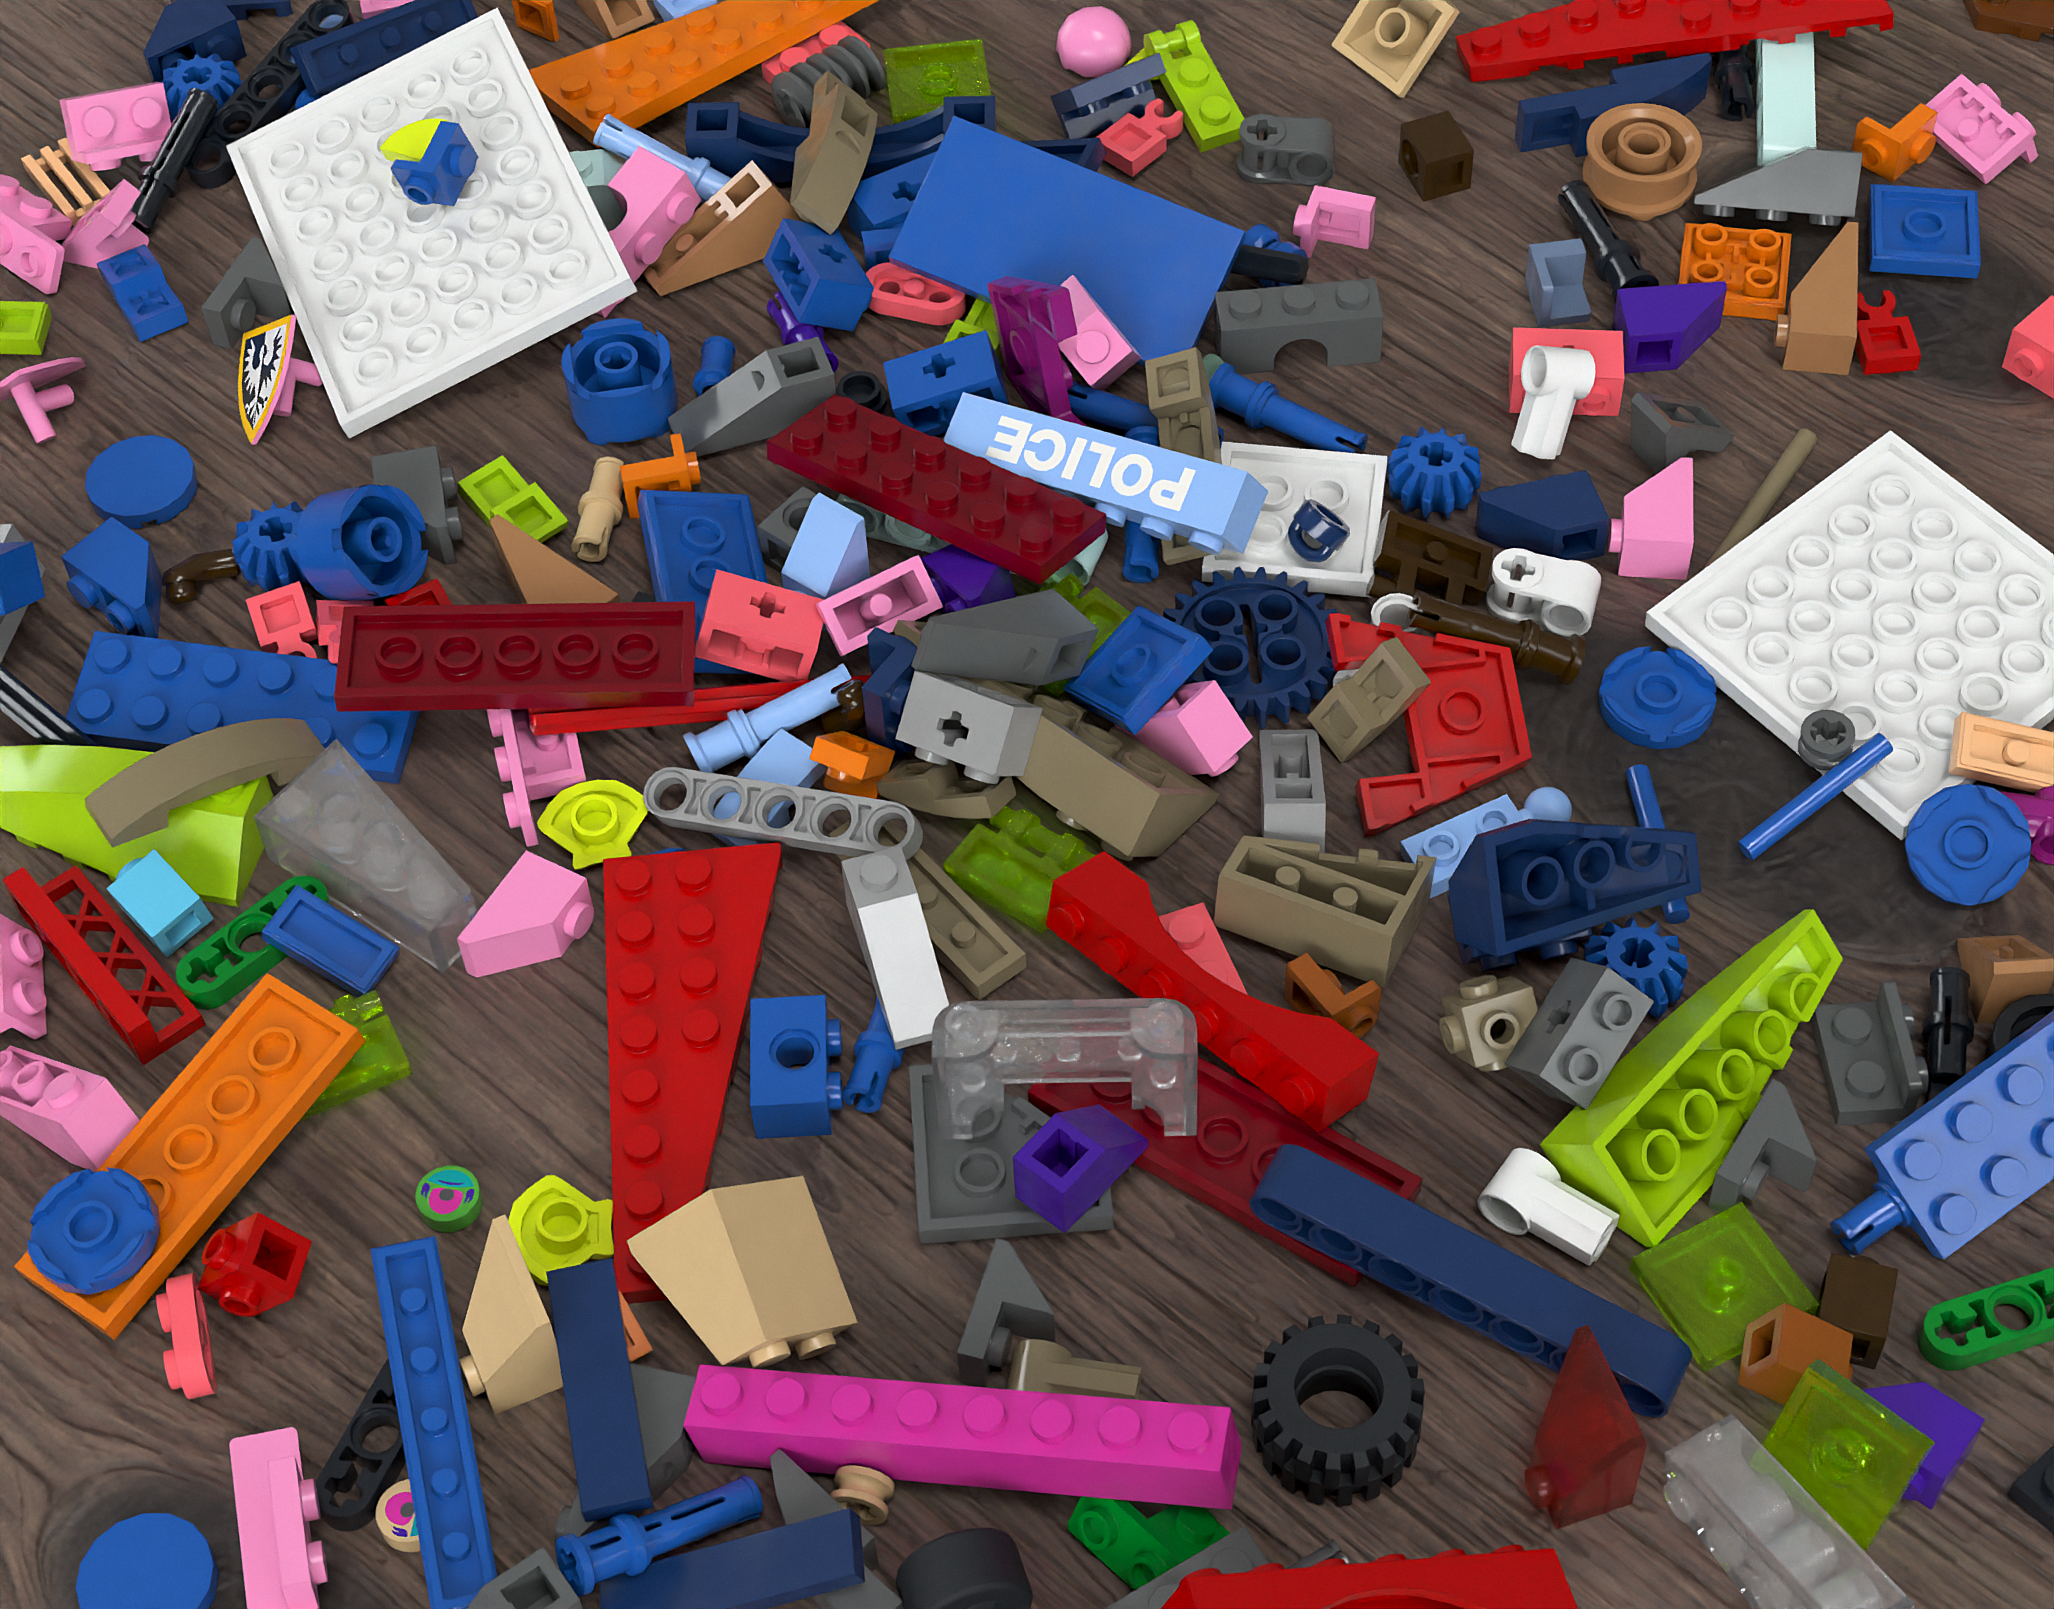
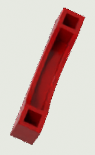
M1103 851L1053 880L1045 926L1319 1133L1368 1099L1379 1057L1377 1051L1332 1018L1298 1013L1265 1003L1233 989L1206 972L1179 948L1164 929L1152 904L1148 883L1108 853Z
M1514 1544L1484 1554L1466 1555V1552L1462 1549H1451L1431 1558L1407 1559L1403 1554H1389L1369 1563L1346 1564L1343 1559L1332 1558L1318 1562L1311 1567L1284 1569V1566L1279 1563L1264 1564L1248 1572L1222 1574L1217 1568H1205L1194 1571L1182 1578L1179 1582V1587L1161 1609H1578L1554 1548L1525 1550L1522 1545Z

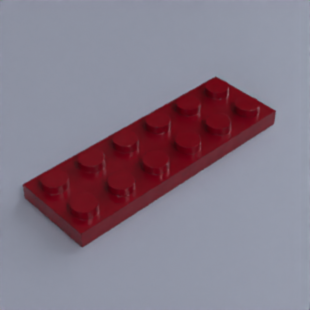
M837 394L825 400L767 441V460L1038 584H1042L1105 533L1106 513L1085 505L1076 498L1067 497L1040 485L1031 478L1015 474L991 463L983 457L972 455L945 443L938 437L927 435L900 423L895 418L884 416L857 404L850 398L841 397Z
M695 601L344 607L334 692L337 712L694 706Z
M1098 1002L1095 1003L1027 1091L1028 1102L1051 1118L1055 1113L1101 1105L1149 1140V1147L1133 1164L1353 1287H1356L1364 1274L1262 1222L1249 1207V1200L1277 1149L1285 1144L1298 1145L1411 1202H1414L1421 1192L1422 1178L1329 1127L1324 1128L1319 1133L1297 1116L1288 1112L1280 1103L1265 1092Z

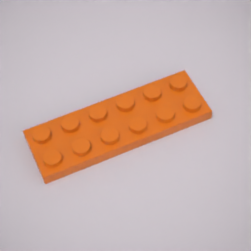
M266 973L96 1171H108L106 1167L122 1169L140 1180L158 1207L160 1232L152 1254L138 1272L113 1289L88 1295L65 1292L49 1282L38 1271L28 1250L15 1264L14 1268L25 1279L115 1340L366 1040L356 1027Z

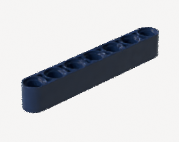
M1285 1144L1277 1149L1249 1200V1207L1252 1212L1270 1227L1640 1415L1659 1418L1668 1413L1692 1360L1693 1353L1690 1347L1671 1332L1298 1145Z

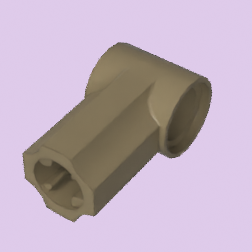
M1030 1339L1015 1345L1006 1389L1139 1400L1142 1367L1074 1358L1071 1352L1061 1345L1046 1340Z

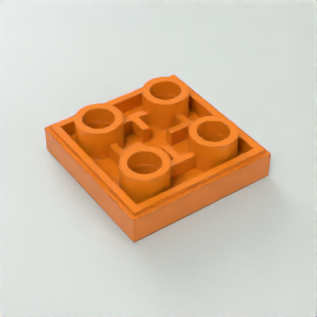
M1685 223L1678 284L1725 281L1727 291L1722 315L1776 321L1777 314H1784L1792 234L1778 233L1770 229L1750 230L1722 227L1715 223L1703 225Z

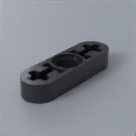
M389 1358L378 1373L315 1482L322 1518L335 1530L355 1531L369 1524L376 1516V1507L379 1499L388 1488L394 1485L406 1464ZM391 1425L399 1430L396 1442L385 1451L370 1452L362 1447L365 1435L376 1426ZM352 1461H356L363 1468L359 1475ZM356 1482L357 1489L361 1495L359 1500L347 1499L339 1507L334 1498L337 1491L348 1493Z

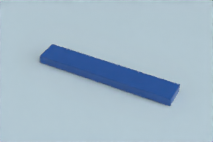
M436 1236L371 1248V1255L431 1609H467L480 1589L497 1577L438 1244Z

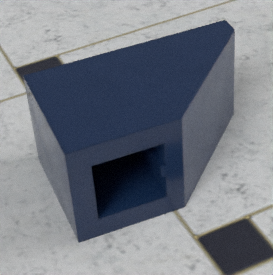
M179 0L164 8L143 52L152 83L164 80L163 70L177 68V59L192 60L196 53L202 58H208L212 54L218 53L222 61L233 62L247 56L237 19L221 0Z
M1587 470L1480 492L1475 531L1478 538L1504 549L1521 548L1536 554L1563 560L1582 561L1604 556L1610 518Z

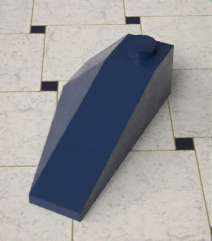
M1527 819L1477 834L1448 881L1455 940L1496 957L1701 892L1697 838L1694 832Z

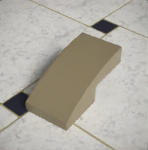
M1395 637L1382 642L1351 678L1336 683L1307 718L1339 761L1343 763L1351 759L1393 723L1432 682L1400 640Z
M923 759L902 760L876 783L879 794L894 802L926 813L953 818H993L1016 796L1012 776H1000L998 784L986 783L970 777H959L955 761L953 760L949 761V765L936 764Z

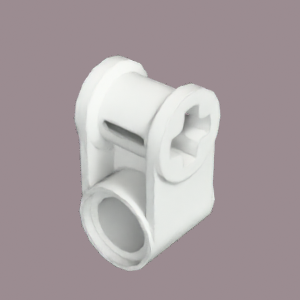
M1521 548L1504 550L1495 557L1492 564V577L1495 583L1490 586L1486 594V607L1492 616L1516 624L1521 620L1532 619L1540 623L1541 629L1565 637H1570L1572 634L1583 635L1588 632L1592 624L1601 587V576L1594 567L1581 561L1563 560L1536 554ZM1518 564L1522 565L1519 580L1514 579ZM1510 592L1515 593L1511 608L1507 606Z

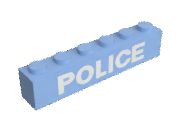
M965 392L962 393L943 439L945 443L972 455L983 457L997 466L1020 476L1031 478L1040 485L1067 497L1076 498L1083 504L1106 513V523L1123 527L1126 520L1141 524L1139 528L1145 533L1166 541H1171L1173 534L1189 538L1188 543L1191 546L1213 555H1220L1222 548L1244 554L1268 494V490L1247 471Z

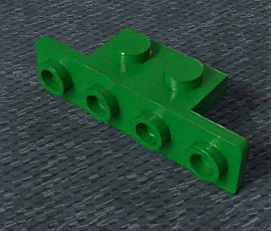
M1084 1496L1080 1497L1067 1524L1068 1530L1134 1591L1231 1534L1203 1507L1172 1504L1147 1519L1127 1500Z

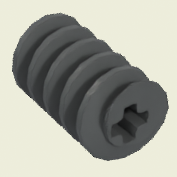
M848 35L840 39L837 45L832 44L824 48L821 54L815 53L806 59L805 63L799 62L791 66L789 72L783 71L775 75L772 81V96L783 123L800 128H806L804 120L808 125L811 124L814 85L827 70L863 99L869 97L870 87L877 92L884 89L886 84L885 73L873 51L859 38Z

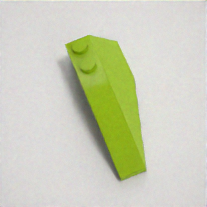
M0 746V828L15 834L17 841L35 849H38L41 845L62 854L65 862L76 865L81 869L90 866L108 874L112 882H115L117 874L127 863L137 858H144L155 849L202 901L239 907L279 815V810L266 775L169 810L167 828L111 847L86 809L85 798L109 779L154 752L97 746Z
M1814 909L1803 910L1700 988L1658 1024L1612 1068L1587 1110L1576 1106L1540 1143L1541 1148L1552 1165L1557 1169L1560 1178L1565 1184L1619 1214L1617 1227L1644 1246L1656 1247L1714 1183L1716 1173L1731 1150L1743 1124L1750 1118L1762 1097L1760 1093L1773 1070H1783L1793 1051L1790 1047L1791 1037L1800 1022H1809L1840 966L1843 958Z

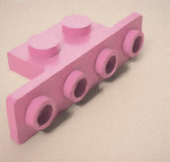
M0 174V264L44 294L57 293L65 250L56 241L66 239L71 230L72 220L54 209L50 201L37 197L19 186L20 183L15 178Z
M487 709L492 736L498 737L503 735L505 746L496 747L494 751L501 782L512 780L514 791L503 794L510 829L521 826L526 846L539 845L530 801L555 796L560 791L575 784L587 782L577 733L536 736L532 734L530 728L529 709Z
M289 1427L232 1439L229 1446L247 1609H320L317 1584L328 1582L327 1564L322 1540L312 1542L309 1521L320 1519V1508L314 1478L304 1480L297 1430Z

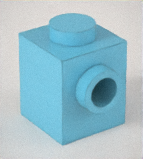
M155 849L144 858H137L127 863L117 874L115 882L106 888L122 911L166 958L214 919L201 898Z

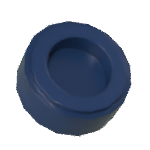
M1313 499L1303 502L1293 515L1294 519L1288 528L1289 542L1294 551L1303 559L1316 563L1326 561L1335 550L1340 549L1350 536V528L1326 506ZM1305 530L1322 545L1318 549L1310 547L1304 541L1302 531Z

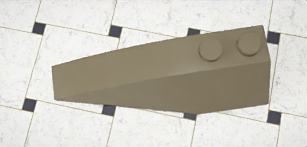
M898 620L893 631L896 635L908 638L918 647L920 634L927 622ZM957 676L1043 708L1024 775L1016 777L1039 797L1058 809L1056 813L1058 819L1073 828L1091 831L1102 839L1100 846L1106 852L1119 859L1131 861L1133 857L1160 856L1215 804L1219 793L1122 730L1112 727L1108 733L1101 728L1083 722L1087 711L1069 700L1063 703L1045 695H1035L1034 693L1038 685Z

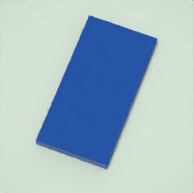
M953 116L888 257L891 264L990 304L991 300L987 283L1004 276L1060 286L1071 275H1074L1142 358L1136 363L1145 366V361L1197 347L1215 307V292L1222 291L1246 237L1245 231Z

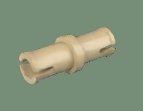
M603 457L596 461L589 491L582 495L578 505V514L581 518L571 548L573 553L579 551L577 557L585 561L597 562L605 558L612 528L619 523L622 517L623 504L620 500L624 488L619 466H622L624 462L614 457Z

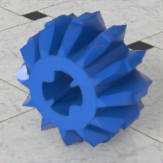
M196 53L192 60L177 59V68L163 70L164 80L160 82L164 84L172 124L191 88L203 90L218 101L217 104L220 106L214 113L215 115L240 87L243 80H241L239 71L235 68L233 61H222L218 53L212 54L208 58H202Z
M1444 426L1438 433H1429L1426 429L1420 427L1415 437L1402 435L1397 449L1392 450L1391 456L1388 459L1387 474H1389L1388 487L1391 491V498L1401 499L1404 512L1417 508L1420 509L1424 519L1431 512H1439L1449 519L1454 508L1467 510L1472 497L1477 495V491L1481 487V458L1478 455V448L1468 446L1465 433L1453 437L1448 436Z
M273 501L270 510L264 512L251 509L250 521L236 524L237 538L232 541V552L236 564L239 565L242 576L248 581L249 586L260 585L265 592L298 581L312 586L305 577L300 564L293 560L289 550L290 539L297 532L298 523L303 513V509L296 501L290 503L285 508H280Z
M1633 916L1625 922L1623 929L1608 921L1601 929L1600 936H1590V940L1585 944L1583 955L1585 959L1583 961L1609 967L1652 999L1654 1002L1647 1013L1660 1020L1663 1013L1667 1010V1005L1677 1004L1684 989L1683 979L1686 978L1688 962L1686 961L1687 956L1679 953L1678 935L1660 937L1661 929L1658 920L1647 929L1638 927Z

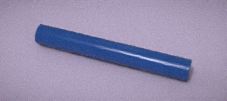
M1881 733L1875 734L1737 842L1740 850L1751 861L1756 859L1892 753L1893 747L1891 743Z
M1641 764L1628 768L1625 775L1640 827L1666 829L1649 768ZM1685 897L1662 904L1666 921L1670 924L1682 923L1690 917Z

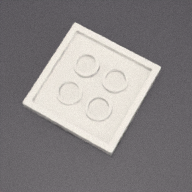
M1222 442V465L1247 471L1268 490V494L1244 554L1222 548L1220 555L1204 556L1202 582L1212 583V572L1215 571L1219 572L1226 581L1233 580L1235 567H1241L1246 578H1254L1258 568L1264 567L1266 580L1274 581L1281 572H1287V586L1290 587L1305 580L1308 582V592L1370 597L1366 595V589L1371 576L1375 572V566L1372 565L1380 528L1388 456ZM1309 499H1313L1326 506L1350 528V536L1340 549L1335 550L1326 561L1320 563L1309 562L1300 557L1290 545L1288 538V528L1294 519L1293 515L1303 502ZM1305 530L1302 531L1303 539L1310 547L1318 549L1322 545Z

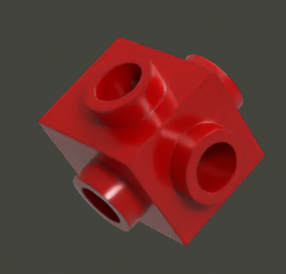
M257 1212L225 1229H219L211 1236L202 1254L201 1260L206 1266L197 1289L219 1300V1306L231 1314L244 1317L256 1316L293 1299L312 1241Z

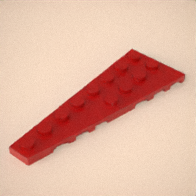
M1575 0L1568 4L1537 13H1530L1500 24L1479 28L1476 31L1455 36L1457 53L1471 82L1527 76L1530 75V72L1539 71L1540 66L1545 65L1565 67L1567 71L1584 69L1585 60L1617 57L1618 64L1632 63L1633 54L1665 51L1666 58L1736 50L1740 49L1741 45H1749L1750 40L1761 38L1769 41H1778V44L1795 42V34L1829 30L1830 38L1846 36V28L1878 24L1881 32L1893 28L1894 12L1886 0Z
M780 842L603 859L614 1266L618 1288L627 1304L669 1300L632 1255L627 1240L704 1194L706 1190H709L713 1172L712 1160L718 1134H721L725 1120L724 1108L730 1083H733L750 1011V995L757 967L760 968L763 955L762 943L768 917L772 916L775 903L774 891L779 869L783 868Z

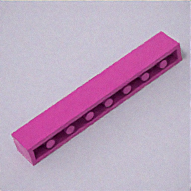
M701 1364L699 1365L683 1425L704 1463L771 1469L769 1457L780 1448L804 1472L835 1474L843 1466H862L879 1471L892 1480L1232 1510L1242 1450L1231 1407Z

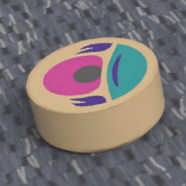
M408 1479L392 1485L383 1493L376 1507V1522L383 1538L391 1547L403 1552L421 1551Z

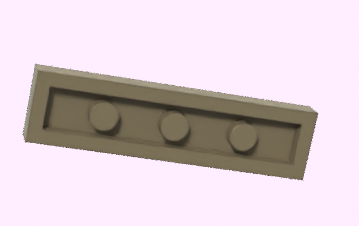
M851 819L829 833L828 837H838L844 834L851 824ZM889 820L881 827L878 840L880 845L894 846L905 838L906 833L893 820ZM920 847L910 859L906 860L918 893L935 956L978 1000H981L1027 967L1026 953ZM836 854L842 861L855 858L852 856Z

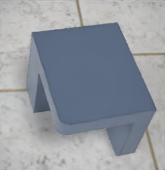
M1582 238L1529 244L1525 285L1538 327L1581 323L1590 320L1591 309L1582 285L1586 260V250Z

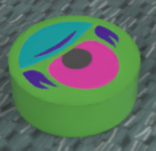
M442 1166L432 1170L419 1182L415 1193L416 1204L422 1220L427 1226L439 1232H456L468 1227L477 1219L483 1206V1197L476 1177L469 1170L460 1166Z

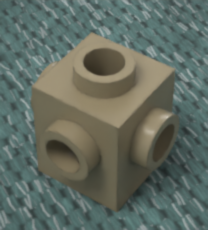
M1486 975L1463 981L1459 984V992L1441 997L1445 1017L1439 1019V1027L1447 1050L1450 1054L1455 1053L1456 1057L1471 1066L1479 1067L1480 1071H1495L1507 1068L1508 1066L1504 1063L1538 1011L1532 986L1512 976L1497 980L1496 976Z

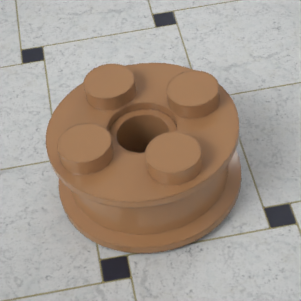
M1632 103L1617 106L1604 112L1591 124L1586 139L1588 155L1583 164L1582 180L1589 185L1599 204L1614 212L1629 215L1635 220L1648 221L1657 215L1674 211L1690 199L1696 187V165L1702 153V139L1696 126L1687 117L1661 105Z

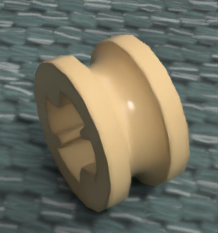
M848 1465L840 1467L834 1477V1483L839 1489L832 1491L830 1496L844 1509L851 1508L860 1516L861 1524L877 1525L884 1523L889 1513L888 1506L884 1501L890 1500L895 1490L894 1482L888 1476L871 1468Z

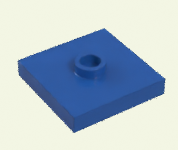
M1871 184L1868 195L1869 271L1978 278L1981 259L1977 191Z
M1139 605L1087 660L1080 675L1072 677L1064 685L1063 690L1077 704L1136 735L1208 657L1213 648L1203 636Z

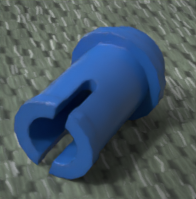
M712 336L703 342L700 370L697 371L693 379V388L698 397L732 374L736 347L730 339L722 336Z

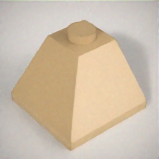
M1360 0L1331 46L1396 95L1404 98L1460 11L1451 0Z
M505 1214L494 1218L491 1223L462 1329L470 1355L459 1359L473 1397L486 1392L494 1415L563 1387L557 1342L550 1320Z

